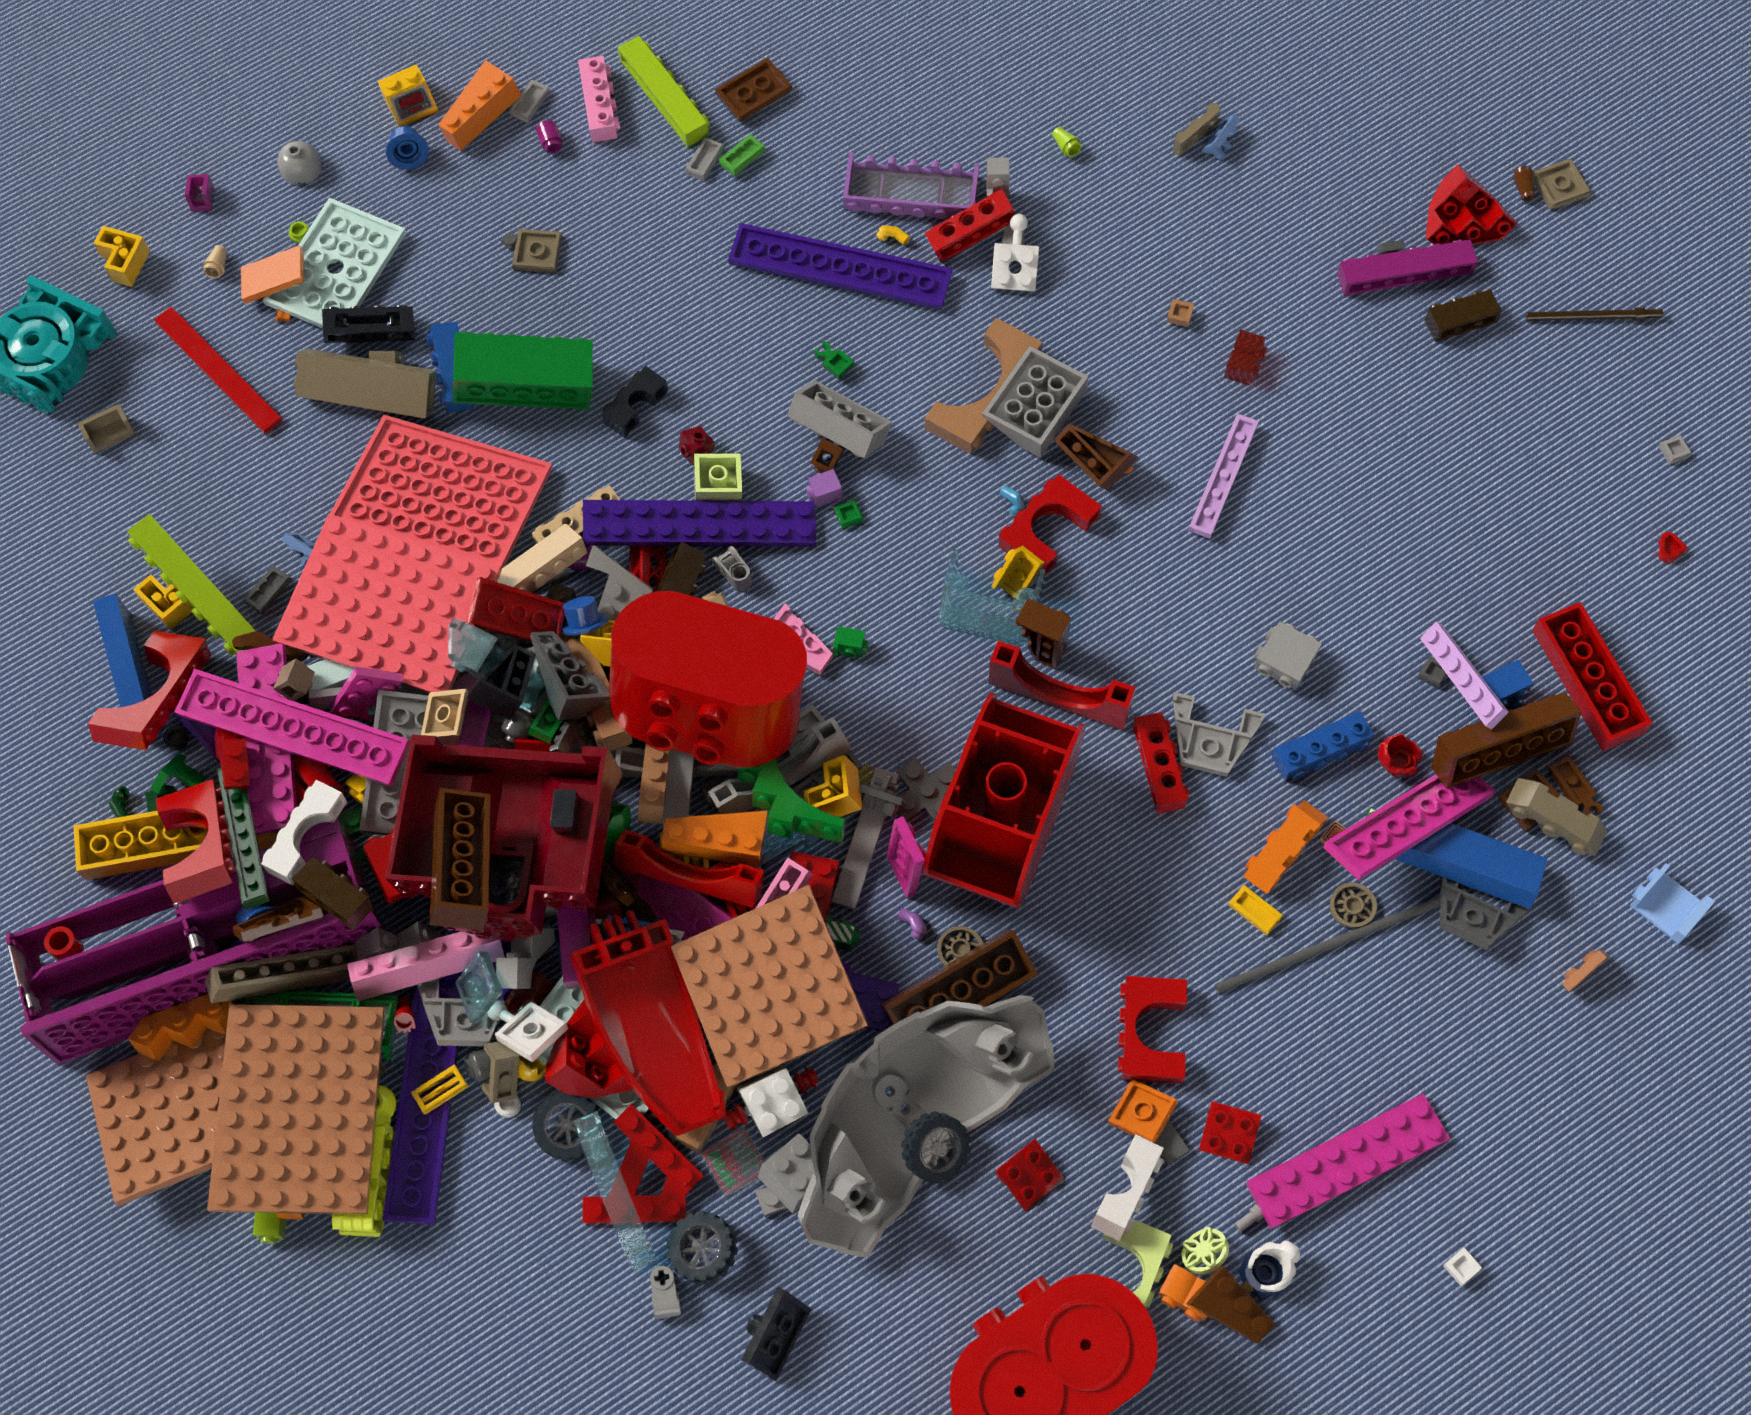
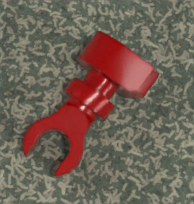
M410 995L399 997V1009L394 1017V1025L398 1033L401 1030L403 1033H406V1030L411 1032V1028L416 1029L415 1015L409 1001Z

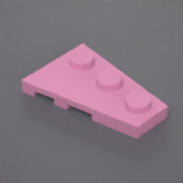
M785 603L774 619L787 624L796 631L806 648L807 669L821 675L833 658V653L815 634H812L804 626V622L799 617L797 618Z

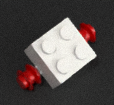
M782 1064L737 1087L746 1106L743 1109L742 1105L735 1103L734 1110L729 1111L725 1108L726 1114L723 1119L728 1129L734 1127L735 1131H737V1125L740 1123L747 1126L748 1117L751 1116L762 1137H765L808 1114L798 1089L804 1094H807V1088L810 1086L817 1089L816 1083L819 1082V1079L814 1069L808 1070L805 1066L804 1073L799 1074L795 1071L794 1081H792L786 1067Z

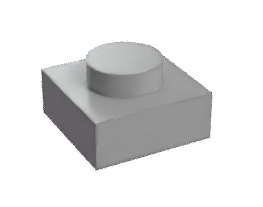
M768 1187L755 1191L764 1217L787 1209Z

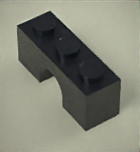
M645 365L641 371H637L634 374L632 381L626 387L624 386L619 390L617 397L605 405L602 411L604 424L626 438L640 423L637 411L632 406L639 401H645L655 406L668 392L666 379Z

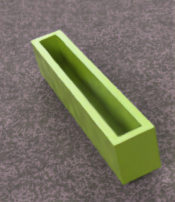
M637 36L617 47L621 63L687 148L704 139V137L709 136L708 126L710 123L706 115L700 114L694 100H689L683 86L675 82L672 72L664 68L661 58L653 54L652 48L647 41L644 42L640 36Z

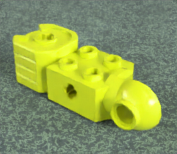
M379 1085L378 1087L379 1104L376 1111L368 1214H332V1228L339 1230L340 1235L380 1237L383 1231L384 1221L382 1218L395 1133L390 1123L396 1108V1098L393 1092L386 1086Z

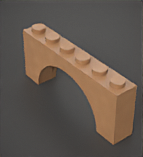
M995 318L984 334V346L996 355L1002 369L1000 379L994 389L981 400L968 405L950 406L936 401L924 418L925 430L969 454H972L975 448H980L986 432H990L994 428V425L985 419L982 413L1028 347L1031 346L1042 352L1041 341L998 318Z

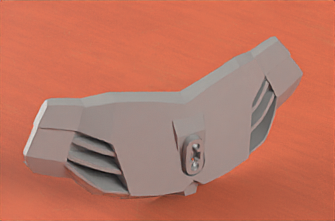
M1020 995L987 1007L972 1003L946 1001L924 1012H916L874 1037V1044L854 1063L846 1065L822 1103V1110L810 1134L813 1175L797 1215L801 1228L810 1244L839 1250L841 1254L868 1257L878 1243L886 1226L905 1211L923 1179L915 1176L912 1171L908 1170L905 1166L906 1161L902 1159L901 1152H903L901 1143L902 1140H905L904 1133L906 1129H910L912 1126L910 1123L914 1119L918 1120L920 1115L924 1113L931 1114L933 1111L943 1112L958 1119L966 1127V1133L1007 1109L1024 1088L1044 1078L1055 1069L1052 1041L1049 1040L1045 1012L1038 1004L1032 1001L1033 997ZM890 1086L891 1095L885 1094V1089ZM905 1104V1109L900 1111L901 1106ZM934 1128L925 1135L919 1151L920 1159L924 1166L931 1168L941 1148L952 1142V1135L947 1128Z

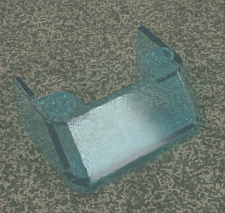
M954 549L943 588L939 610L940 625L948 630L1021 646L1026 644L1028 639L1021 635L1023 628L1022 626H1017L1015 621L1027 598L1038 603L1040 602L1044 587L1045 570H1040L1036 589L1021 588L1014 594L1012 602L967 592L968 579L963 573L957 572L958 550Z
M453 617L448 625V659L451 660L450 665L460 672L465 670L480 680L506 652L495 645L498 638ZM533 668L524 701L521 705L530 711H533L546 690L541 672Z

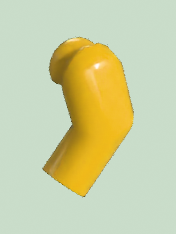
M883 225L878 228L879 231L876 234L877 238L882 241H886L888 236L903 245H906L910 240V236L896 226Z

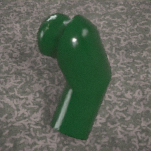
M125 786L118 787L109 802L110 809L116 818L129 816L125 809L129 799V790Z

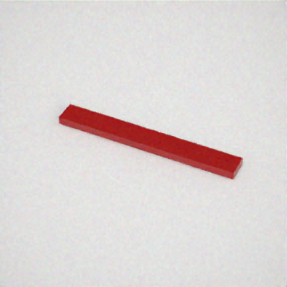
M172 307L154 319L160 329L265 435L282 422L281 417Z

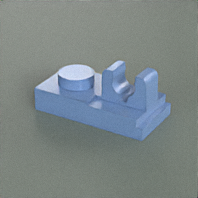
M1233 114L1222 120L1201 151L1207 154L1212 153L1219 160L1224 158L1226 154L1222 151V148L1227 151L1232 147L1226 138H1230L1236 132V125L1240 119Z
M285 533L281 541L289 545L288 549L304 554L301 564L305 566L315 543L299 533Z

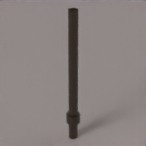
M1635 307L1634 310L1526 312L1525 319L1526 321L1634 319V321H1644L1645 318H1663V309Z

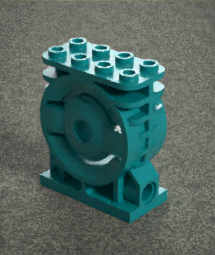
M30 275L25 281L29 288L19 300V306L9 310L0 318V391L8 396L13 394L26 405L31 403L40 412L46 414L47 412H54L53 401L60 403L63 399L61 394L73 388L81 380L89 362L88 351L99 348L106 338L113 340L117 332L103 309ZM56 329L61 330L63 342L68 343V346L61 343L60 334ZM11 355H12V357L15 359V361H16L17 363H19V364H16V363H14L13 361L10 360Z

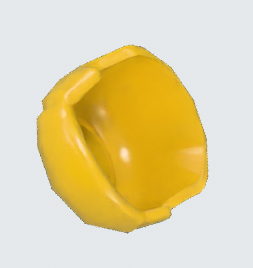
M518 1054V1078L527 1082L538 1081L544 1076L546 1065L538 1058L531 1062Z

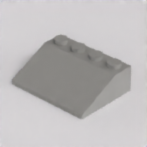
M1029 346L988 404L982 416L1019 447L1041 458L1086 393L1088 376Z

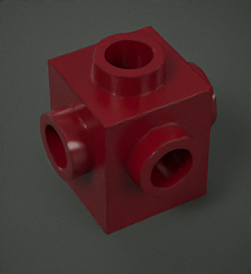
M701 426L680 432L679 450L692 466L694 465V454H713L714 441Z

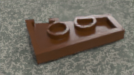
M300 897L239 923L232 928L236 937L243 942H250L258 939L260 936L324 916L321 907L304 897Z
M1224 1266L1216 1269L1186 1303L1191 1308L1199 1310L1207 1317L1227 1326L1228 1329L1253 1343L1259 1344L1275 1326V1323Z

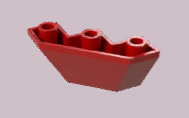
M1457 164L1441 181L1429 204L1426 239L1432 244H1447L1456 240H1471L1472 245L1502 240L1518 223L1482 184Z
M583 999L566 1023L568 1030L554 1042L546 1062L545 1082L564 1094L590 1098L633 1090L605 1047L590 1015L586 1001Z

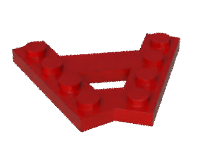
M630 1104L613 1123L631 1142L609 1196L583 1197L582 1223L684 1220L687 1218L686 1195L704 1177L633 1104ZM649 1160H651L667 1176L660 1195L635 1196Z

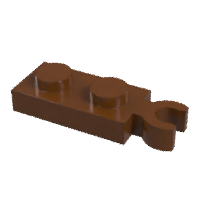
M1569 755L1548 766L1547 771L1566 798L1581 806L1583 814L1588 816L1590 814L1589 809H1594L1598 815L1603 812L1602 805L1593 801V798L1597 795Z

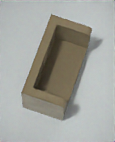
M120 404L77 423L94 454L136 434Z
M500 1042L485 1044L484 1051L491 1059L490 1082L482 1083V1090L492 1104L516 1099L518 1053Z

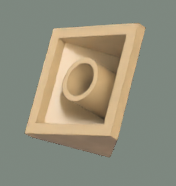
M458 689L430 692L421 735L436 736L443 744L458 746L469 690Z

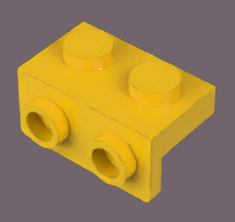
M1024 546L1011 549L1004 558L1006 562L994 574L993 579L995 581L991 586L993 589L1001 587L1018 601L1023 599L1045 563Z

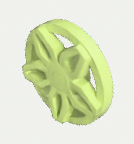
M1210 1227L1196 1232L1183 1243L1182 1260L1184 1265L1195 1274H1208L1215 1271L1225 1262L1228 1256V1240L1220 1231ZM1222 1250L1219 1258L1216 1260V1254ZM1201 1263H1204L1206 1265V1267L1198 1268L1196 1266L1200 1265Z

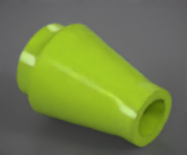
M1057 127L1052 132V137L1056 140L1065 156L1074 157L1080 152L1082 145L1079 138L1065 131L1062 127Z

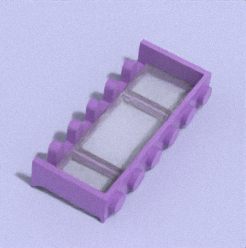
M849 152L843 206L844 209L852 212L869 211L875 214L892 213L898 216L904 214L914 215L915 217H936L937 219L950 218L976 203L979 163H975L974 172L962 171L960 163H954L953 170H941L940 162L932 161L931 169L919 168L918 160L916 159L910 160L909 167L897 166V159L894 157L888 158L887 165L876 164L875 157L872 155L867 156L866 163L854 162V154Z

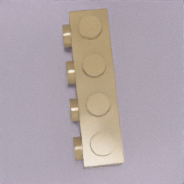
M609 485L598 489L586 500H620V498ZM583 500L577 502L570 510L559 513L547 524L538 526L532 532L535 544L542 541L565 523L583 539Z
M565 523L502 568L497 582L533 593L587 554L582 537Z

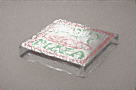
M745 1127L700 1153L725 1198L758 1180L757 1176L762 1164L765 1162Z

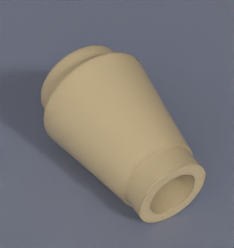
M216 245L203 263V272L208 277L217 279L224 274L227 254L225 247Z

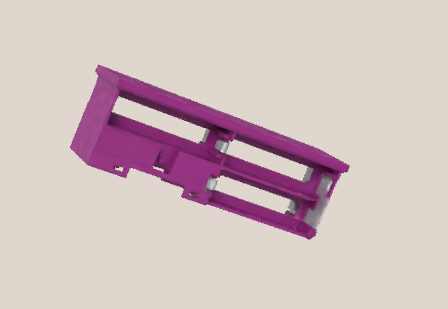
M337 817L334 823L323 822L312 826L306 831L300 842V854L305 863L312 857L320 862L325 860L334 868V872L337 875L344 874L351 880L352 886L356 889L359 887L363 888L371 896L369 900L373 910L353 931L327 913L323 915L324 917L274 932L254 941L217 953L216 947L239 939L235 936L232 928L237 925L236 915L243 906L235 868V872H232V884L173 904L164 886V880L22 931L13 934L8 932L5 939L9 948L26 1021L23 1026H20L22 1036L59 1065L127 1040L143 1017L208 994L205 980L211 967L354 945L358 939L377 927L387 931L377 915L362 863H358L354 856L358 852L354 841ZM267 850L260 852L262 859ZM264 868L270 901L265 902L268 906L279 907L305 896L297 890L295 884L291 885L267 873ZM172 907L176 909L174 911L178 918L48 965L40 960V955L48 953L44 946V940L47 933L53 928H69L80 940H84ZM189 957V964L53 1013L52 1000L75 999Z

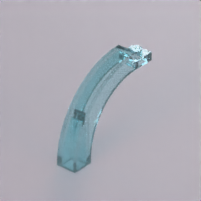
M596 1111L573 1121L593 1177L633 1271L657 1261L598 1112Z

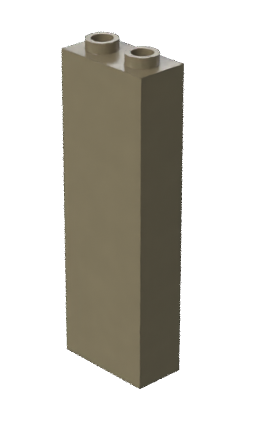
M307 348L299 351L296 355L295 366L297 367V376L293 383L294 389H296V397L425 419L433 415L436 370Z

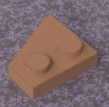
M1604 949L1599 950L1597 953L1594 950L1590 951L1582 959L1585 963L1578 970L1574 966L1563 976L1566 980L1562 985L1568 991H1572L1611 956Z

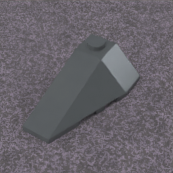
M553 631L531 632V641L549 703L558 720L580 719L609 700L610 695L602 680L596 674L591 675L586 670V664L582 660L578 661L570 653L571 649Z

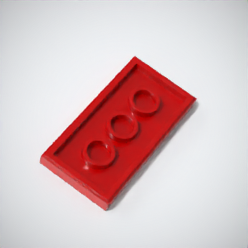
M478 577L467 624L532 643L531 632L553 631L560 638L565 617L563 609L565 603Z

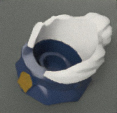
M1283 1241L1281 1244L1268 1242L1255 1251L1248 1252L1238 1271L1244 1289L1260 1299L1281 1295L1284 1288L1291 1283L1296 1274L1295 1263L1300 1260L1298 1247L1289 1241Z

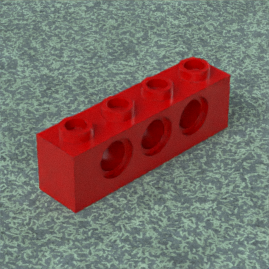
M1001 189L978 203L972 204L964 211L951 216L941 224L932 227L925 232V235L939 261L942 263L1010 225V219L1016 213Z
M1162 712L1135 717L1132 727L1156 814L1184 809L1187 799L1190 798L1187 785L1182 784L1183 769L1181 763H1177L1175 759L1177 749L1175 742L1170 741L1169 733H1171L1169 720H1164ZM1157 737L1161 740V743L1155 744L1150 741V738ZM1163 759L1168 764L1161 766L1157 764L1156 760ZM1169 781L1174 786L1167 788L1163 786L1162 782Z

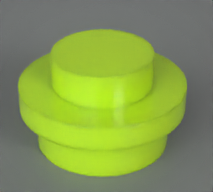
M300 221L294 222L289 229L290 239L293 242L300 243L309 230V226Z

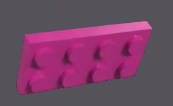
M904 816L894 820L886 857L906 898H910L916 895L926 854L922 845H917L914 839L915 831L911 823L907 824Z

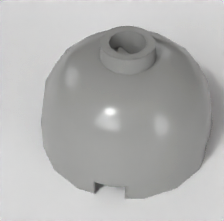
M304 141L289 142L282 147L278 154L277 165L280 174L290 184L311 183L318 178L322 171L319 153L311 144Z

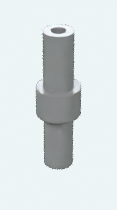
M1257 1204L1249 1209V1213L1234 1225L1239 1232H1242L1255 1221L1260 1222L1264 1219V1216Z

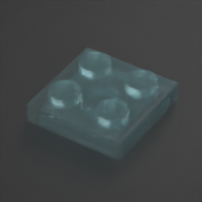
M479 951L455 982L470 1023H479L503 993L488 952Z

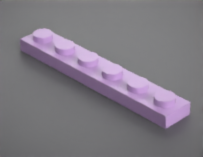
M1240 414L1236 415L1188 531L1209 539L1211 538L1259 421Z
M1436 621L1420 639L1484 725L1492 730L1509 713L1443 625Z

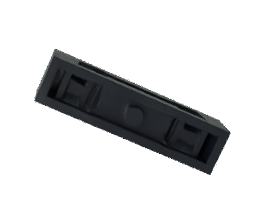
M376 305L370 308L352 306L350 308L329 307L322 309L324 343L415 340L413 306L397 305L395 307Z

